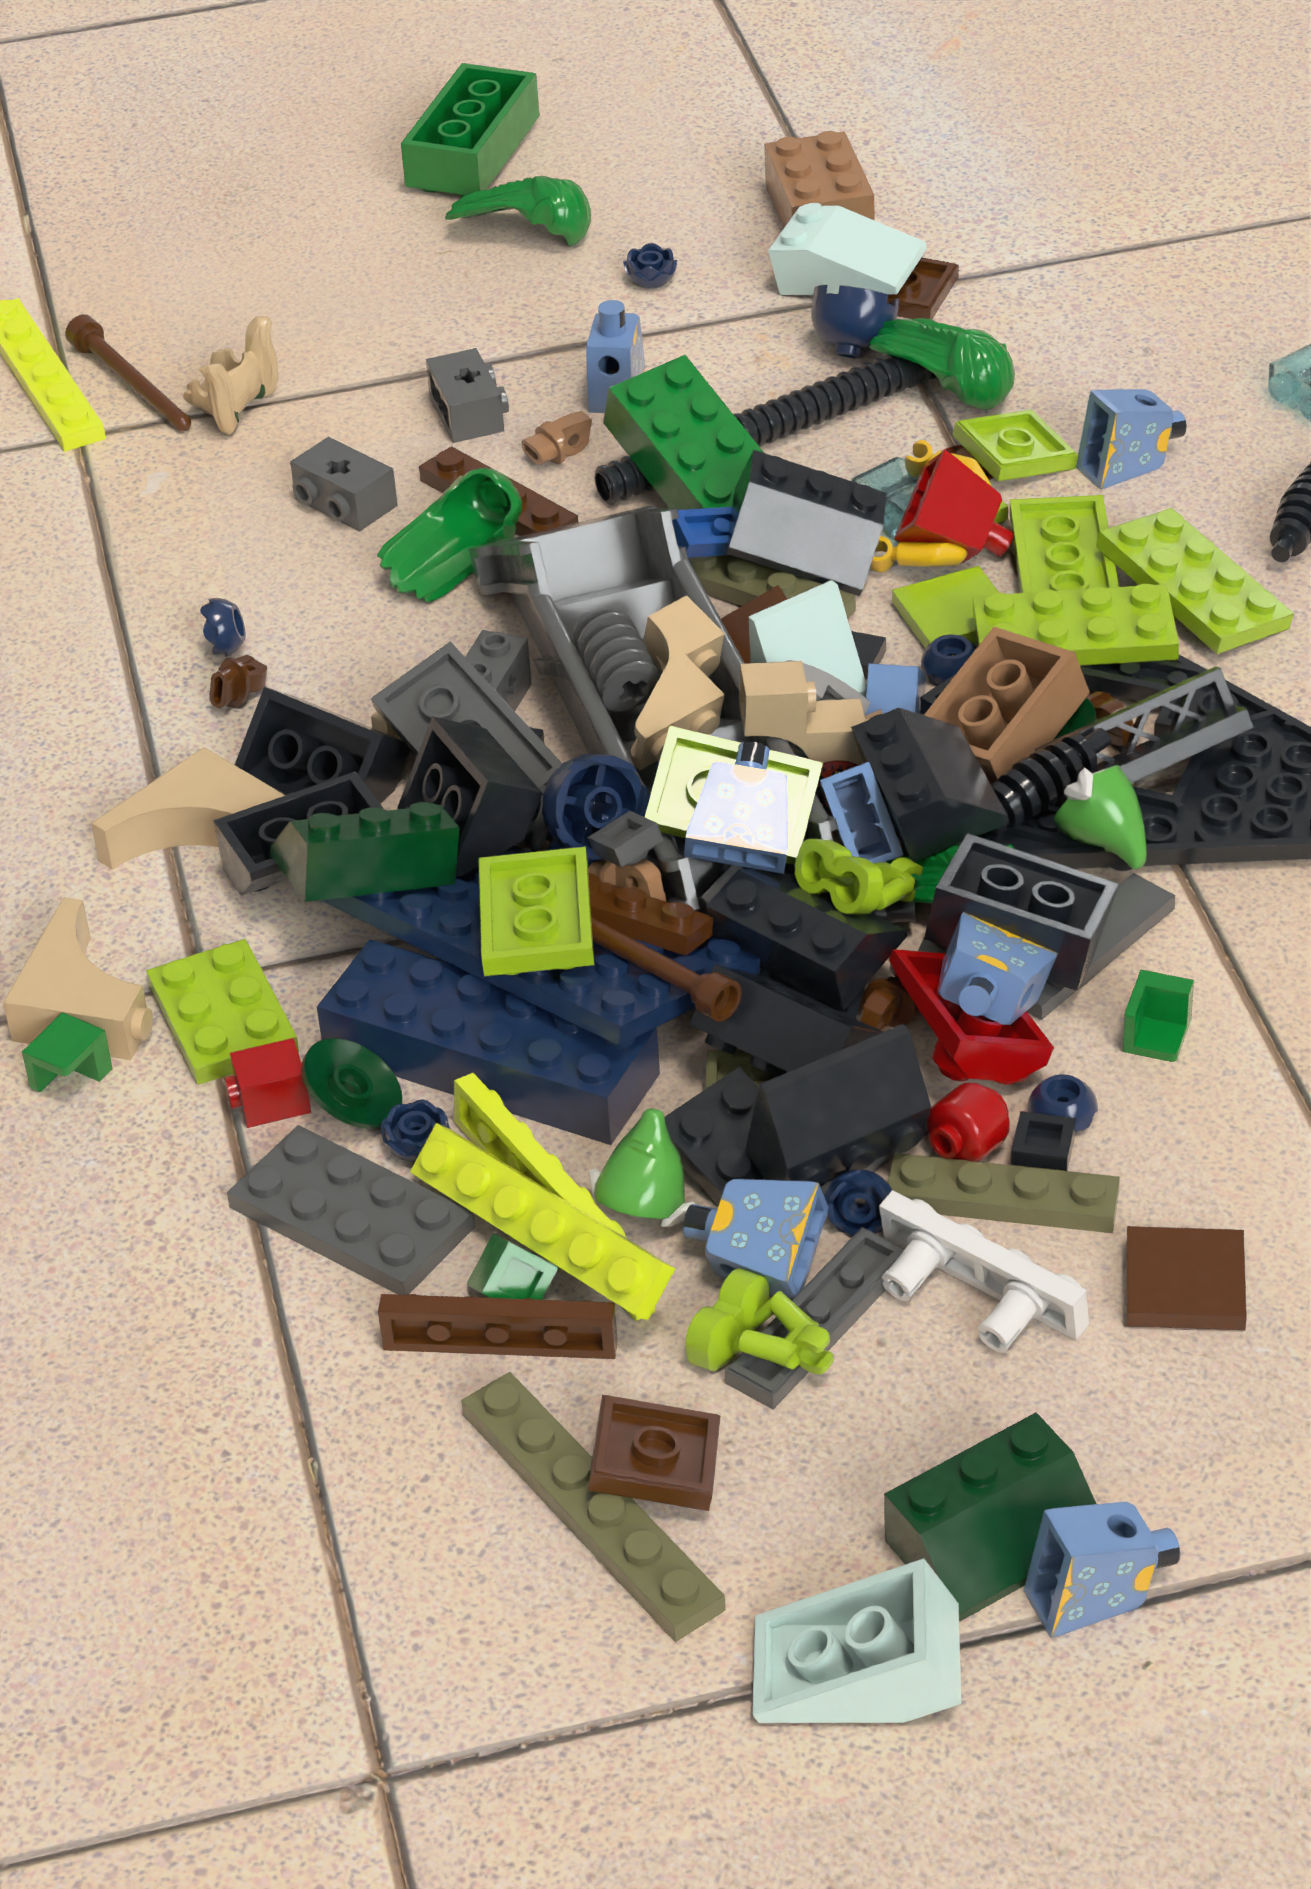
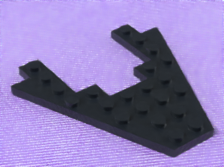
M1180 654L1179 660L1080 666L1089 690L1095 692L1103 691L1110 695L1141 701L1207 670ZM1226 680L1234 704L1247 709L1254 727L1192 755L1173 795L1132 786L1137 795L1145 830L1147 856L1143 866L1311 859V726ZM1212 683L1195 691L1188 708L1189 711L1203 716L1220 708ZM1182 697L1169 703L1178 706ZM1164 706L1162 707L1155 720L1154 736L1168 732L1176 711ZM1185 715L1182 725L1194 719ZM1055 804L1046 811H1041L1038 815L1028 820H1023L1022 823L1013 828H1007L1006 831L997 836H990L986 833L977 836L1004 846L1011 844L1016 850L1073 869L1107 867L1117 871L1133 869L1116 854L1106 852L1103 847L1076 841L1062 833L1054 823V817L1062 807V805Z

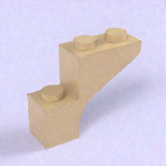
M687 595L647 617L643 643L659 669L661 676L635 724L634 732L637 738L631 748L630 758L639 771L656 761L660 762L669 725L711 735L720 723L725 694L707 676L712 674L719 666L725 633Z
M802 661L740 664L739 708L745 736H770L794 743L805 752L810 760L823 763L821 775L825 778L832 776L833 771L838 769L840 765L841 769L845 771L849 765V769L863 764L851 729L852 726L869 720L865 719L861 699L816 701L814 681H806Z

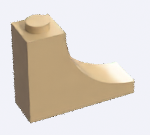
M203 747L91 823L99 862L113 870L135 857L160 849L188 845L218 847L213 820L285 795Z
M63 897L5 998L3 1005L11 1039L14 1042L30 1044L63 1012L105 1030L110 1057L131 1060L141 1040H146L151 1033L153 1013L150 1008H147L143 985L117 979L96 967L85 956L91 937L83 900Z

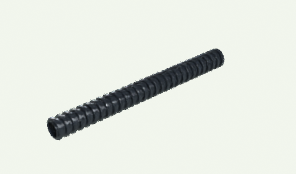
M887 354L883 358L874 359L871 363L866 362L860 367H853L848 372H840L836 377L830 376L824 381L815 382L812 386H804L801 391H791L789 395L783 394L777 400H768L765 404H758L753 409L747 408L741 414L735 413L733 415L758 446L762 447L765 442L773 443L777 438L783 439L787 437L789 433L796 434L801 429L810 428L813 424H821L824 420L834 419L836 415L846 414L848 410H857L860 406H867L872 401H880L883 397H890L895 392L900 393L906 388H913L918 383H925L929 379H936L937 377L918 363ZM628 455L622 457L620 462L613 460L608 464V467L601 465L595 469L594 479L597 491L601 498L609 505L617 504L620 499L628 500L632 494L638 496L644 492V489L647 491L654 489Z

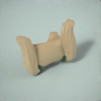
M256 316L248 324L245 334V351L242 353L241 361L234 357V352L231 348L217 350V352L211 354L210 365L201 366L199 372L205 377L202 385H200L199 380L193 379L186 386L187 391L184 392V400L212 415L218 428L226 435H230L235 431L236 425L239 422V414L247 403L253 399H262L265 396L271 395L276 390L279 378L278 363L270 334L272 321L268 316Z

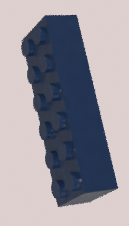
M371 939L317 1005L321 1040L338 1038L358 1043L378 1055L391 1068L396 1077L454 1095V1080L474 1073L489 1090H494L498 1093L504 1106L511 1114L608 1145L613 1144L660 1075L657 1027L618 1046L450 963Z

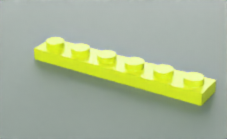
M19 298L0 300V354L63 451L66 452L105 440L104 424Z
M474 1073L454 1080V1122L475 1145L626 1237L619 1223L615 1220H610L599 1209L589 1191L585 1187H579L564 1171L559 1159L554 1154H548L534 1139L529 1127L524 1122H519L507 1110L496 1091L489 1090ZM627 1311L635 1321L642 1319Z
M438 1123L435 1124L410 1170V1173L633 1315L647 1321L676 1269L461 1135Z

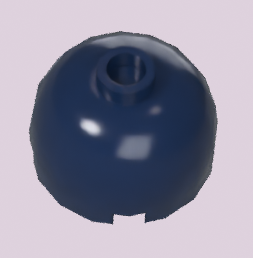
M828 285L815 286L811 315L815 333L823 342L835 346L834 354L837 356L859 359L861 351H872L873 349L869 347V342L883 328V322L897 319L900 300L896 298L887 304L888 294L843 285L839 286L838 294L826 293Z
M584 754L562 763L550 776L543 793L542 815L547 830L564 849L586 847L588 859H602L594 854L588 837L628 811L645 817L650 799L647 786L641 785L639 777L634 772L638 771L631 763L616 756Z

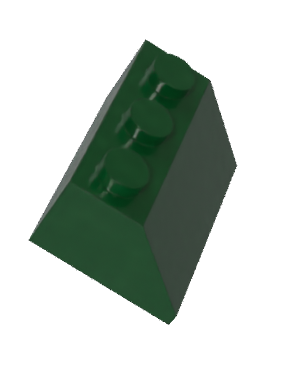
M429 802L414 803L410 808L388 811L382 808H366L361 810L359 814L342 816L318 813L311 815L309 819L290 821L272 844L271 857L304 902L456 884L459 826L441 805Z
M1035 1412L884 1493L885 1542L905 1565L923 1558L926 1560L959 1603L960 1622L1025 1586L1044 1510L1094 1505L1097 1503L1074 1452L1041 1416Z

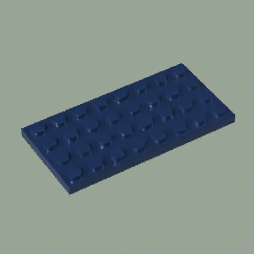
M514 845L497 856L536 851ZM479 866L461 877L456 876V884L321 900L618 1046L696 1008L690 994L593 943L594 965L566 970L552 969L523 972L516 975L484 977L481 956ZM713 935L687 956L636 940L700 975L710 974L714 964L759 974V957L741 950L740 946L734 941L717 939Z

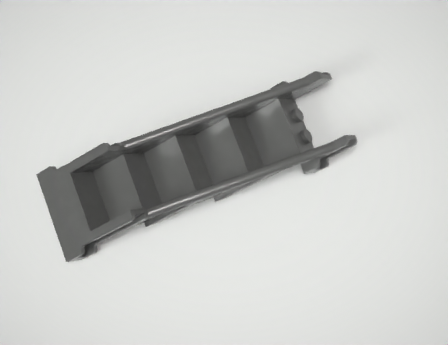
M645 506L469 548L479 595H491L500 592L512 594L542 656L541 658L533 659L541 675L552 677L588 751L587 754L613 755L634 766L630 753L637 738L634 732L635 724L646 702L629 711L614 712L607 710L572 641V630L576 621L585 612L595 609L622 612L632 619L642 641H644L647 617L687 595L725 633L719 666L712 674L707 676L725 694L720 723L711 736L740 743L757 742L767 746L769 750L795 756L787 740L770 736L744 735L739 708L740 664L745 663L687 556L686 547L677 545L672 520L679 518L677 508L657 509L656 506ZM658 761L640 771L635 767L638 772H634L639 777L641 785L647 786L649 795H651L659 766ZM815 794L804 841L807 839L833 841L831 831L838 829L836 818L829 815L828 808L822 806ZM661 832L664 841L648 850V854L643 859L652 862L659 869L666 902H681L692 906L694 910H698L699 905L688 857L677 853L670 834Z

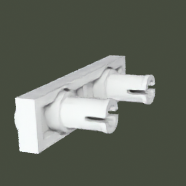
M892 1190L879 1205L884 1239L904 1248L901 1255L882 1275L884 1288L895 1298L901 1301H909L935 1268H939L1000 1300L993 1311L978 1327L980 1339L988 1347L999 1353H1005L1009 1349L1010 1345L1031 1319H1036L1076 1341L1088 1327L1087 1291L1070 1276L1061 1273L1054 1274L1033 1263L1023 1252L1014 1248L1006 1249L984 1238L973 1226L964 1223L959 1225L936 1213L929 1204L922 1200H911Z

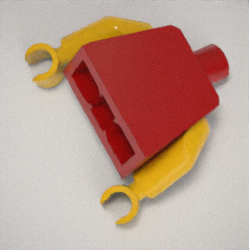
M919 440L913 444V455L917 458L911 455L906 456L905 469L911 476L919 478L894 537L895 540L899 541L897 547L892 546L889 539L880 536L875 551H883L886 554L881 557L874 556L870 569L875 572H885L893 566L894 561H897L899 566H956L965 563L980 553L983 548L998 557L1002 556L1010 546L1014 533L994 522L1002 502V497L991 486L978 462L973 458L953 454L946 450H939L936 454H933L932 447L927 441Z

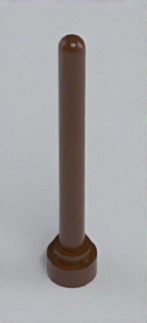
M82 314L69 322L65 336L67 341L81 353H94L178 431L184 432L190 429V417L105 341L104 330L96 320L89 315Z
M591 917L593 943L690 994L691 1000L695 1003L698 1012L717 1022H722L731 1017L736 1011L741 1000L742 990L740 984L719 972L700 975Z

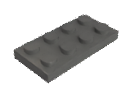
M451 641L371 698L375 710L416 756L433 716L486 728L538 788L543 785L547 786L550 776L562 765L561 761Z
M297 1125L227 1192L231 1209L400 1295L410 1294L475 1228L473 1212L300 1125Z

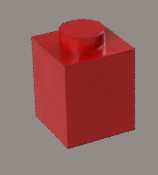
M294 1038L230 1053L233 1075L224 1077L226 1092L231 1109L241 1107L247 1128L311 1113L309 1094L301 1072L302 1062Z

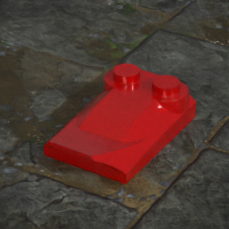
M892 950L889 958L890 972L908 992L938 1037L931 1056L944 1076L960 1082L967 1081L968 1079L993 1080L1000 1084L1012 1085L1015 1082H1024L1029 1079L1030 1074L1047 1066L1054 1046L1027 1011L1011 1025L1000 1024L982 1015H969L963 1011L960 1005L946 1000L938 994L944 953Z

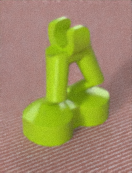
M823 839L805 840L799 848L795 863V875L799 886L810 894L830 893L833 905L837 910L845 914H868L875 909L882 910L898 900L904 902L912 901L916 891L913 890L915 879L911 875H921L923 871V866L908 858H897L890 864L887 862L872 863L862 857H852L851 852L844 846L834 841Z
M741 1268L733 1270L727 1276L721 1287L718 1301L713 1307L705 1306L695 1314L686 1334V1355L690 1364L712 1371L719 1370L727 1365L740 1352L765 1359L792 1370L800 1365L803 1369L818 1375L825 1373L834 1362L833 1353L824 1350L830 1343L829 1332L819 1327L818 1322L812 1320L782 1291H778L769 1299V1283L767 1279ZM772 1315H775L789 1333L785 1338L757 1332L756 1330Z

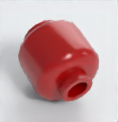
M964 1083L956 1087L931 1107L927 1121V1132L931 1146L943 1158L971 1162L981 1161L1003 1144L1010 1132L1009 1110L1006 1102L995 1090L978 1083Z

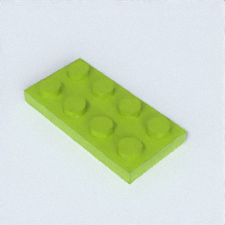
M1103 495L1010 499L1009 515L1011 529L1014 533L1013 544L1020 593L1039 592L1042 590H1078L1090 587H1119L1115 563L1096 547L1099 531L1109 528Z
M1173 508L1099 531L1096 547L1137 584H1167L1173 615L1216 654L1290 629L1294 613Z
M1139 584L1137 586L1111 588L1090 587L1078 590H1042L1030 593H993L990 595L973 596V617L977 646L980 645L993 627H997L1073 651L1080 666L1179 660V640L1167 584Z

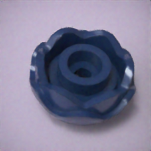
M648 243L641 249L632 248L628 252L627 261L624 260L623 262L625 272L630 280L639 287L647 289L665 285L673 277L677 268V260H674L672 250L670 248L662 249L655 243Z
M222 598L208 599L209 603L203 605L200 609L201 614L206 618L203 634L214 645L212 648L214 655L225 654V657H228L235 653L245 641L244 621L236 604Z
M949 634L938 637L926 647L922 654L921 669L923 674L928 676L934 685L938 686L961 669L976 650V646L960 635Z
M1059 1074L1044 1079L1034 1088L1029 1096L1027 1112L1076 1118L1077 1133L1090 1127L1094 1114L1098 1112V1103L1095 1094L1085 1082L1071 1075Z
M424 1099L408 1104H397L381 1123L383 1142L396 1157L415 1162L436 1123L451 1129L447 1115L441 1108L435 1107L431 1102Z
M864 1169L850 1170L837 1176L830 1183L824 1195L829 1207L828 1215L830 1221L839 1231L846 1232L851 1236H854L862 1227L875 1234L881 1232L883 1228L879 1205L892 1191L891 1186L880 1175ZM855 1199H864L865 1203L859 1204Z

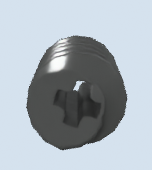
M601 609L585 612L576 621L572 630V641L607 710L624 712L647 702L661 675L632 619L622 612H609L608 610Z

